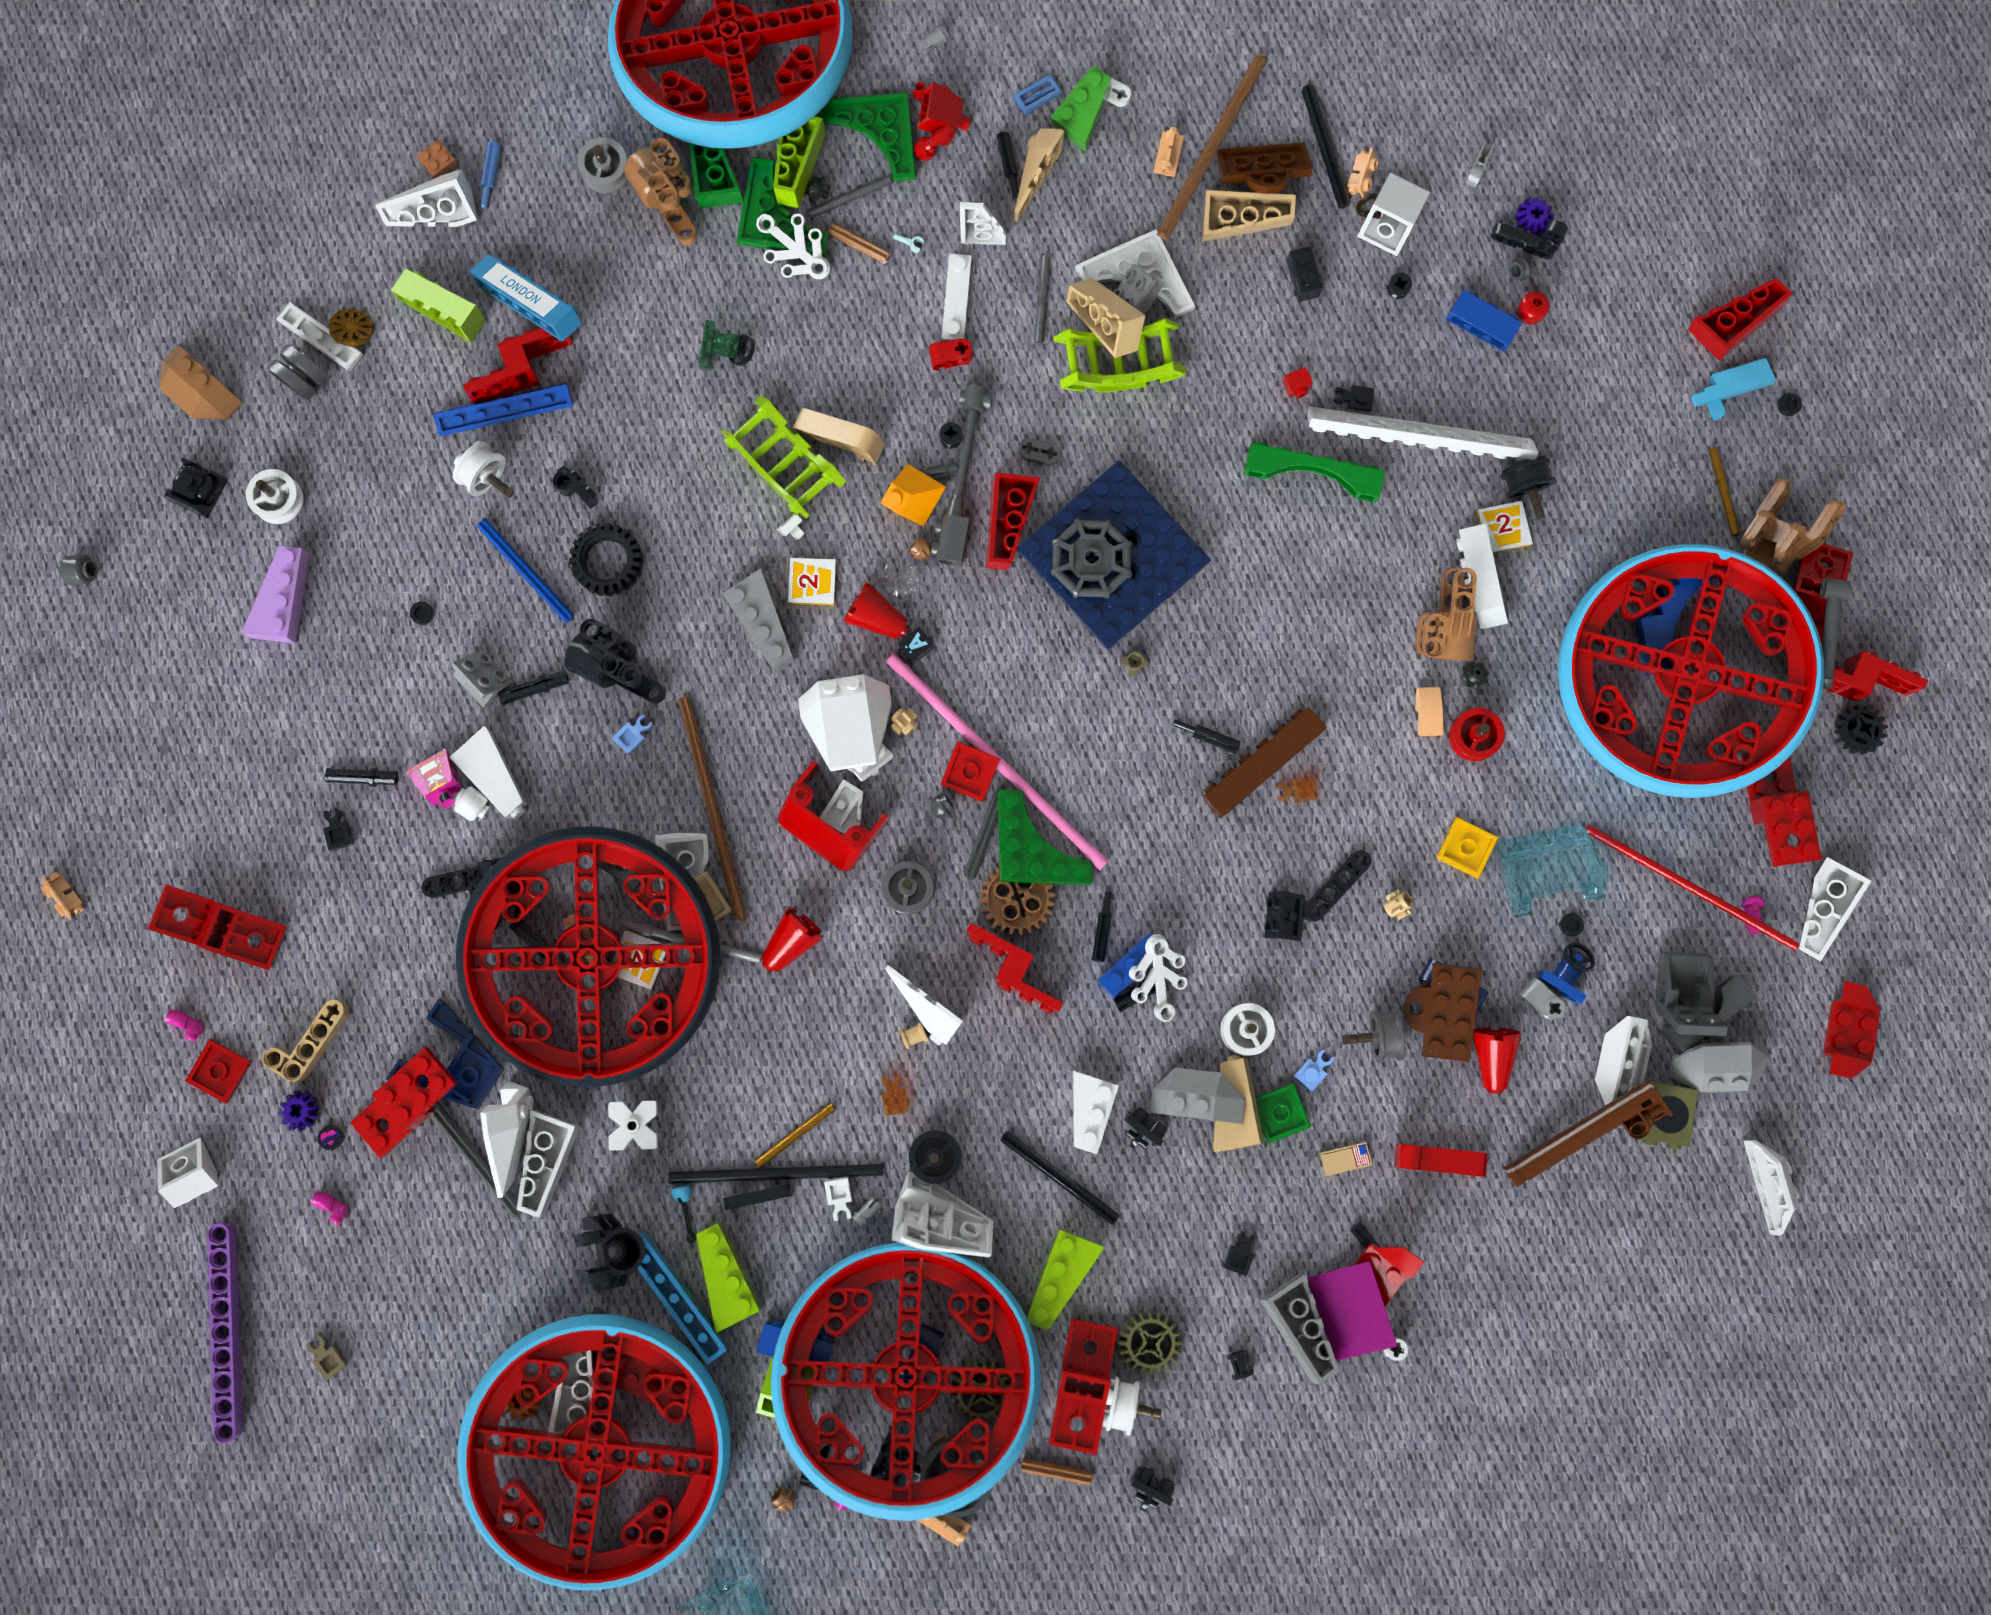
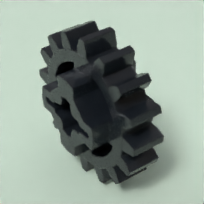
M1858 704L1854 707L1846 708V712L1839 714L1842 720L1835 721L1839 729L1835 730L1834 733L1840 734L1841 737L1837 739V742L1843 741L1845 743L1843 746L1844 750L1851 747L1852 754L1859 751L1861 755H1864L1868 751L1870 753L1876 751V747L1884 744L1880 739L1887 738L1888 735L1883 733V730L1887 729L1888 726L1882 725V721L1886 718H1879L1877 716L1879 713L1878 709L1872 712L1871 705L1863 708L1862 704Z

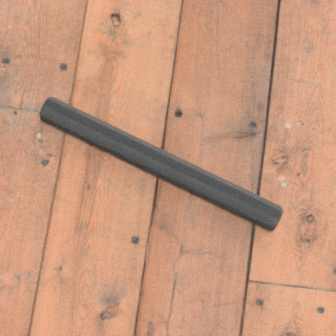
M436 1103L432 1107L434 1112L431 1116L498 1198L490 1165L441 1104ZM509 1189L503 1197L498 1198L513 1218H517L523 1213L517 1210L518 1200Z

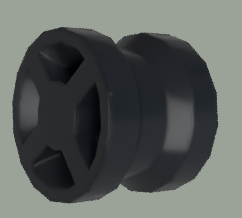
M1405 273L1395 274L1387 285L1388 294L1394 299L1406 297L1412 287L1411 278Z
M948 422L941 427L940 441L944 447L953 449L961 444L962 429L958 424Z

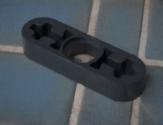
M791 1184L723 1198L724 1208L729 1210L793 1196Z

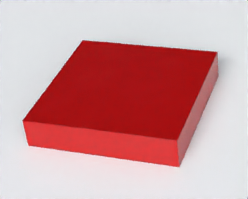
M958 741L940 785L984 802L1001 758Z
M209 1039L185 1082L228 1104L252 1061Z

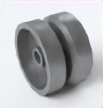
M286 344L280 351V356L289 366L279 360H273L267 370L293 392L309 401L316 392L314 387L306 380L308 379L315 385L321 386L328 378V375L308 356Z

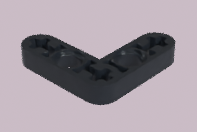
M1552 220L1548 222L1541 235L1536 236L1507 224L1497 223L1493 228L1491 238L1514 248L1516 246L1520 247L1524 252L1540 258L1551 259L1563 242L1568 226L1561 221Z
M478 866L428 877L423 881L421 890L425 896L430 898H440L470 891L471 896L479 883L476 880L468 881L470 886H467V879L464 874L468 873L467 877L470 878L475 877L477 871L481 872ZM455 876H459L462 879V885L458 889H453L450 885L451 879ZM445 878L446 892H444L443 887L436 888L434 894L432 891L427 890V887L431 886L432 881L434 884L440 885L443 884L442 879ZM498 920V922H497V925H496L495 930H496V929L498 928V926H499V920Z

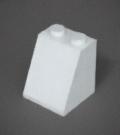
M1390 173L1357 237L1397 256L1430 192ZM1377 210L1381 212L1380 219L1373 218Z

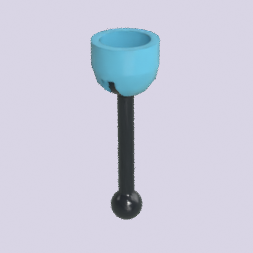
M688 1184L672 1188L671 1193L673 1199L682 1205L688 1233L686 1240L688 1243H693L696 1240V1236L692 1233L686 1202L691 1197V1189Z

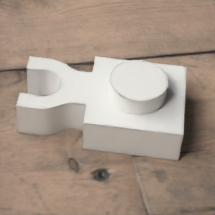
M849 1177L825 1180L828 1205H835L833 1212L834 1221L839 1220L838 1212L841 1210L846 1212L847 1219L852 1218L851 1208L847 1205V1202H852Z

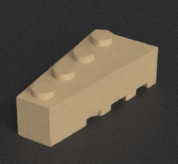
M1206 190L1203 204L1202 242L1292 225L1295 218L1296 195Z
M1093 278L1070 284L1066 303L1114 358L1138 351L1145 315Z

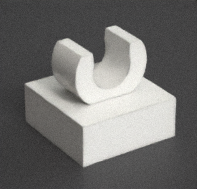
M792 514L777 528V531L782 536L790 533L796 540L805 534L797 526L802 519L795 514Z

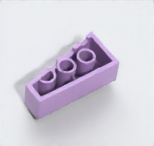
M278 547L241 633L252 639L296 643L310 557L302 548Z

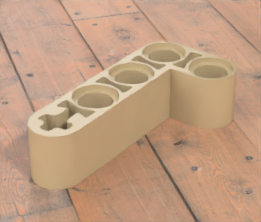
M806 408L801 409L792 428L795 433L806 438L853 452L860 460H868L872 462V465L877 464L885 446L880 436L870 428Z
M340 1000L327 1001L292 1053L283 1048H269L262 1056L263 1064L287 1081L302 1082L306 1080L350 1014L349 1005ZM334 1007H338V1015H335V1011L333 1010ZM322 1025L327 1027V1033L324 1037L320 1036L319 1033ZM309 1045H312L314 1049L311 1057H308L306 1054V1048ZM278 1052L281 1060L276 1065L273 1062V1056ZM295 1065H298L300 1068V1074L297 1077L292 1073Z

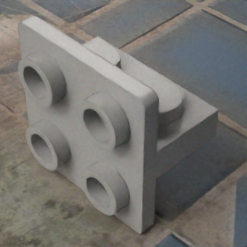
M1132 264L1131 268L1125 273L1121 284L1113 293L1145 315L1164 286V283L1146 273L1137 265Z
M482 650L458 659L451 665L456 670L453 676L483 708L491 704L499 690L507 688L512 684V680Z

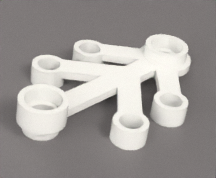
M763 214L758 217L756 222L757 228L763 233H771L790 249L765 251L763 257L767 263L774 264L779 260L801 258L807 263V265L794 267L785 264L781 268L783 277L792 278L794 275L810 274L815 279H824L828 276L830 264L827 259L822 257L821 240L823 233L821 230L813 228L809 231L808 237L812 241L813 256H811L805 247L803 226L806 221L803 215L794 214L791 218V223L794 226L795 241L776 226L775 219L772 216ZM796 217L802 218L800 225L795 224L794 220ZM769 220L771 222V226L766 229L764 228L763 223L764 221ZM815 231L819 232L817 240L812 238V233ZM772 252L775 257L774 260L769 261L767 255ZM817 264H822L823 270L821 272L816 271L815 267ZM787 267L792 269V273L789 276L784 273Z
M1154 934L1148 938L1145 944L1146 954L1139 965L1133 966L1129 971L1130 978L1140 982L1144 979L1145 971L1153 961V968L1141 987H1137L1132 991L1131 997L1138 1003H1144L1155 983L1157 1004L1154 1006V1015L1163 1022H1169L1175 1015V1008L1167 1003L1165 978L1178 990H1183L1187 986L1188 981L1186 977L1175 974L1165 967L1162 956L1169 959L1170 965L1175 968H1182L1184 966L1185 957L1168 949V943L1164 936Z

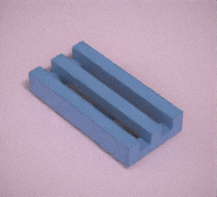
M1050 74L1014 94L1013 99L1025 116L1062 95V91ZM1050 82V86L1034 93L1031 97L1023 101L1020 99ZM1052 90H1055V91L1049 93L1048 95L1042 97L1041 99H1039V100L1033 102L1032 104H1030V105H1028V106H1025V105L1031 103L1032 101L1038 99L1039 97L1045 95L1046 93H1048V92H1050V91H1052Z

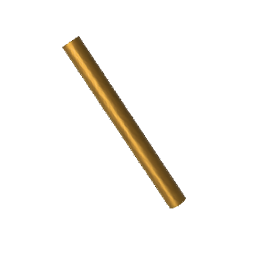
M1710 448L1708 451L1731 536L1740 534V529L1718 448Z
M831 1103L826 1105L754 1161L759 1168L764 1166L836 1109Z

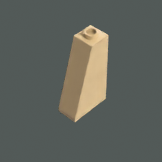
M1240 1055L1227 1057V1062L1220 1063V1073L1225 1075L1245 1099L1243 1124L1215 1121L1214 1152H1224L1265 1144L1248 1059H1241Z

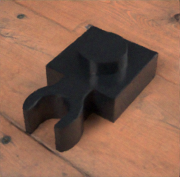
M1352 385L1350 391H1346L1341 387L1335 389L1334 392L1341 393L1343 398H1334V403L1349 402L1348 409L1371 412L1374 388Z
M335 808L336 815L334 818H330L329 811H324V817L329 822V826L323 828L329 851L354 845L349 823L346 821L341 823L342 812L338 808Z
M1241 1231L1238 1235V1247L1230 1245L1223 1268L1247 1277L1254 1253L1249 1252L1248 1249L1254 1243L1255 1236L1251 1234L1250 1240L1244 1242L1242 1240L1244 1232Z

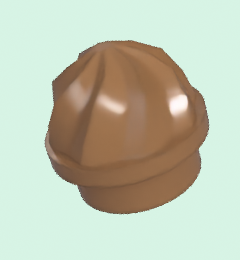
M917 537L908 552L913 555L914 559L925 560L931 556L932 546L927 539Z
M781 1486L774 1492L770 1502L774 1505L773 1508L776 1511L784 1513L794 1508L795 1496L790 1488L786 1489L784 1486Z

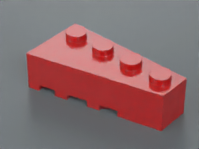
M1775 278L1751 290L1748 294L1731 300L1730 303L1722 307L1718 306L1709 313L1694 318L1688 330L1707 350L1721 361L1787 304L1793 293Z
M995 473L991 485L985 568L1008 571L1041 477Z

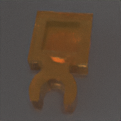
M1315 777L1291 780V787L1286 784L1276 786V790L1283 789L1286 792L1285 797L1278 798L1279 802H1285L1290 797H1294V803L1318 800Z
M894 1073L895 1081L893 1083H888L885 1075H882L881 1078L882 1084L888 1090L881 1093L886 1116L909 1111L905 1088H897L900 1081L898 1073Z

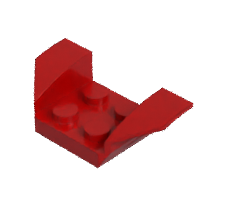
M1844 981L1841 999L1834 1000L1831 1003L1823 1053L1826 1056L1832 1057L1829 1074L1852 1079L1872 1064L1880 1017L1878 1012L1881 1011L1868 987L1865 985Z
M1369 1243L1354 1265L1370 1261L1384 1305L1386 1306L1406 1278L1410 1277L1412 1279L1424 1261L1405 1247H1379Z
M614 1350L605 1355L611 1358L616 1356L617 1352ZM622 1354L617 1387L656 1407L644 1390L646 1375L655 1368L640 1359ZM594 1370L593 1374H592L591 1377H590V1378H592V1379H594L595 1370ZM604 1371L600 1374L603 1382L613 1380L610 1372ZM657 1377L649 1380V1384L653 1388H658L662 1385L661 1380ZM677 1380L673 1383L676 1391H683L686 1388L684 1381ZM673 1405L669 1408V1413L673 1417H678L683 1412L679 1405Z

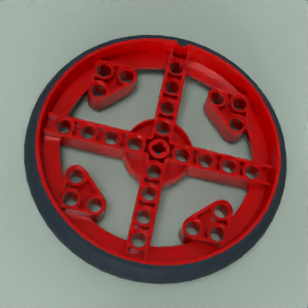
M596 826L571 827L548 832L524 842L502 857L485 874L467 903L457 934L455 952L457 980L463 1003L474 1025L488 1044L504 1059L524 1072L548 1082L574 1087H601L629 1081L651 1072L677 1054L692 1038L707 1015L715 995L720 970V942L714 915L706 896L687 869L661 847L642 837L613 828ZM583 856L591 857L593 861L591 868H585L581 865V858ZM599 861L619 865L635 872V874L625 879L624 890L652 918L657 920L664 919L668 916L672 907L681 925L685 943L622 944L613 930L600 924ZM574 862L576 924L567 928L559 936L555 946L492 947L494 931L501 913H503L507 921L512 923L518 922L525 918L550 892L551 881L546 876L538 874L554 866ZM656 878H661L665 881L666 886L664 890L659 891L654 888L653 881ZM587 879L593 883V890L591 892H586L582 889L581 883L583 880ZM631 879L640 880L642 886L639 891H633L630 888L629 882ZM536 880L544 883L545 889L543 893H538L534 890L533 884ZM511 881H517L520 884L519 893L510 891L509 884ZM656 902L665 904L666 912L664 914H657L654 911L653 907ZM585 903L593 906L594 912L590 916L582 912V906ZM511 905L519 906L521 909L519 917H514L510 914ZM584 927H590L594 931L593 939L584 938L582 934ZM613 950L617 952L619 960L617 962H610L607 959L608 951ZM639 950L643 954V960L640 962L633 961L631 952ZM656 950H664L667 953V959L665 961H658L654 955ZM679 950H689L691 959L688 961L681 960L678 955ZM587 951H590V955H594L590 963L587 962V959L583 958ZM515 952L521 955V964L517 965L511 961L512 953ZM536 952L545 954V964L536 962ZM560 952L569 953L571 958L569 963H562L559 960ZM488 953H493L497 956L498 961L496 965H491L487 962ZM685 967L682 986L674 1004L670 993L658 991L627 1024L626 1030L628 1035L638 1040L617 1049L603 1051L602 990L615 982L622 969ZM555 970L559 978L567 986L577 990L578 1052L560 1049L543 1042L554 1032L552 1020L523 994L512 996L504 1005L496 989L492 971ZM585 975L594 977V986L585 985L583 981ZM664 997L668 1001V1006L666 1008L657 1007L656 998ZM585 999L594 1000L596 1004L594 1010L585 1008ZM514 1000H518L523 1004L521 1012H517L512 1008ZM640 1021L644 1025V1031L640 1033L634 1031L632 1023ZM665 1021L668 1024V1030L660 1032L656 1028V1022ZM585 1023H593L596 1026V1032L593 1034L587 1033L584 1029ZM514 1024L521 1025L524 1030L523 1035L514 1034L512 1026ZM537 1024L546 1025L548 1033L545 1035L539 1034L536 1030ZM585 1047H594L597 1052L596 1056H587Z

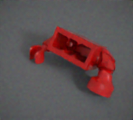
M934 81L927 87H925L923 82H917L915 90H913L914 99L922 100L918 129L932 133L930 137H921L914 144V153L922 161L931 160L937 153V146L941 144L942 146H948L955 137L958 128L966 131L971 124V118L962 114V99L957 97L948 86L939 85Z

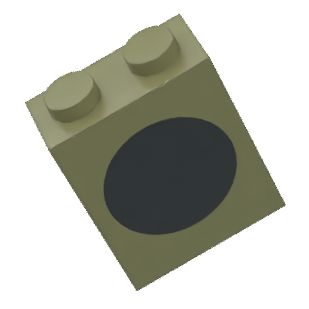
M1651 1081L1673 1116L1666 1115L1656 1121L1655 1125L1650 1128L1649 1134L1642 1138L1643 1143L1657 1146L1658 1142L1667 1143L1666 1148L1681 1150V1146L1690 1147L1698 1090Z

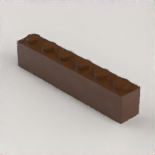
M1310 707L1304 711L1301 708L1290 717L1293 721L1287 726L1282 723L1273 731L1275 734L1270 740L1267 738L1263 739L1256 746L1258 750L1253 755L1248 752L1238 761L1241 764L1235 770L1232 767L1221 775L1223 780L1216 785L1213 782L1204 790L1206 795L1202 799L1219 819H1222L1326 730L1325 724Z

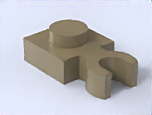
M320 1334L316 1337L320 1342L319 1347L316 1348L310 1342L306 1344V1348L310 1353L317 1355V1358L312 1362L327 1381L349 1364L335 1345L328 1349L326 1337Z

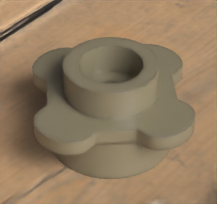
M1132 649L1127 657H1122L1121 665L1126 666L1131 676H1136L1139 670L1148 666V660L1144 659L1138 649Z

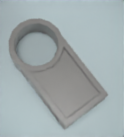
M1486 140L1465 182L1466 185L1476 188L1495 144H1492L1489 149L1486 148Z

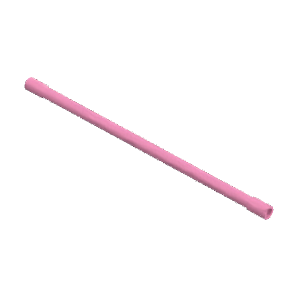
M896 653L888 658L886 663L900 677H903L976 749L1001 758L997 770L1019 791H1023V795L1081 850L1085 857L1092 861V864L1099 871L1109 862L1096 847L1092 846L925 684L910 669L907 663Z

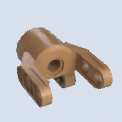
M658 138L652 142L650 148L638 150L628 158L625 163L624 174L643 204L647 208L658 209L682 245H691L698 239V233L679 203L680 198L687 197L692 193L693 184L684 171L683 164L669 141L664 138ZM660 147H667L663 153H656ZM679 180H681V182L683 183L684 187L681 188V186H679V184H678V181H679ZM675 216H682L680 221L671 222ZM687 230L692 231L690 236L681 237L683 232Z
M1779 478L1758 508L1756 517L1740 542V547L1746 549V556L1764 564L1781 578L1785 576L1795 559L1800 560L1823 545L1845 510L1844 502L1835 499L1828 503L1809 532L1806 531V527L1795 522L1788 524L1775 518L1789 497L1791 482L1784 478Z
M1448 568L1443 572L1441 577L1439 613H1423L1417 620L1415 648L1419 654L1433 659L1474 661L1478 620L1474 614L1477 575L1471 568ZM1452 571L1456 572L1453 577V585L1447 581V575ZM1464 571L1471 575V581L1467 585H1464V575L1462 573ZM1452 594L1451 608L1445 604V598ZM1463 595H1466L1469 599V605L1462 609ZM1430 621H1434V625L1430 626ZM1428 632H1429V633H1433V632H1434V635H1433V636H1428ZM1431 641L1433 646L1432 649L1428 651L1427 645Z

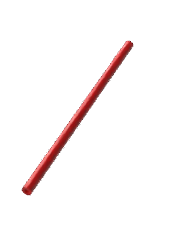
M1590 824L1587 826L1585 833L1786 947L1794 951L1799 947V942Z

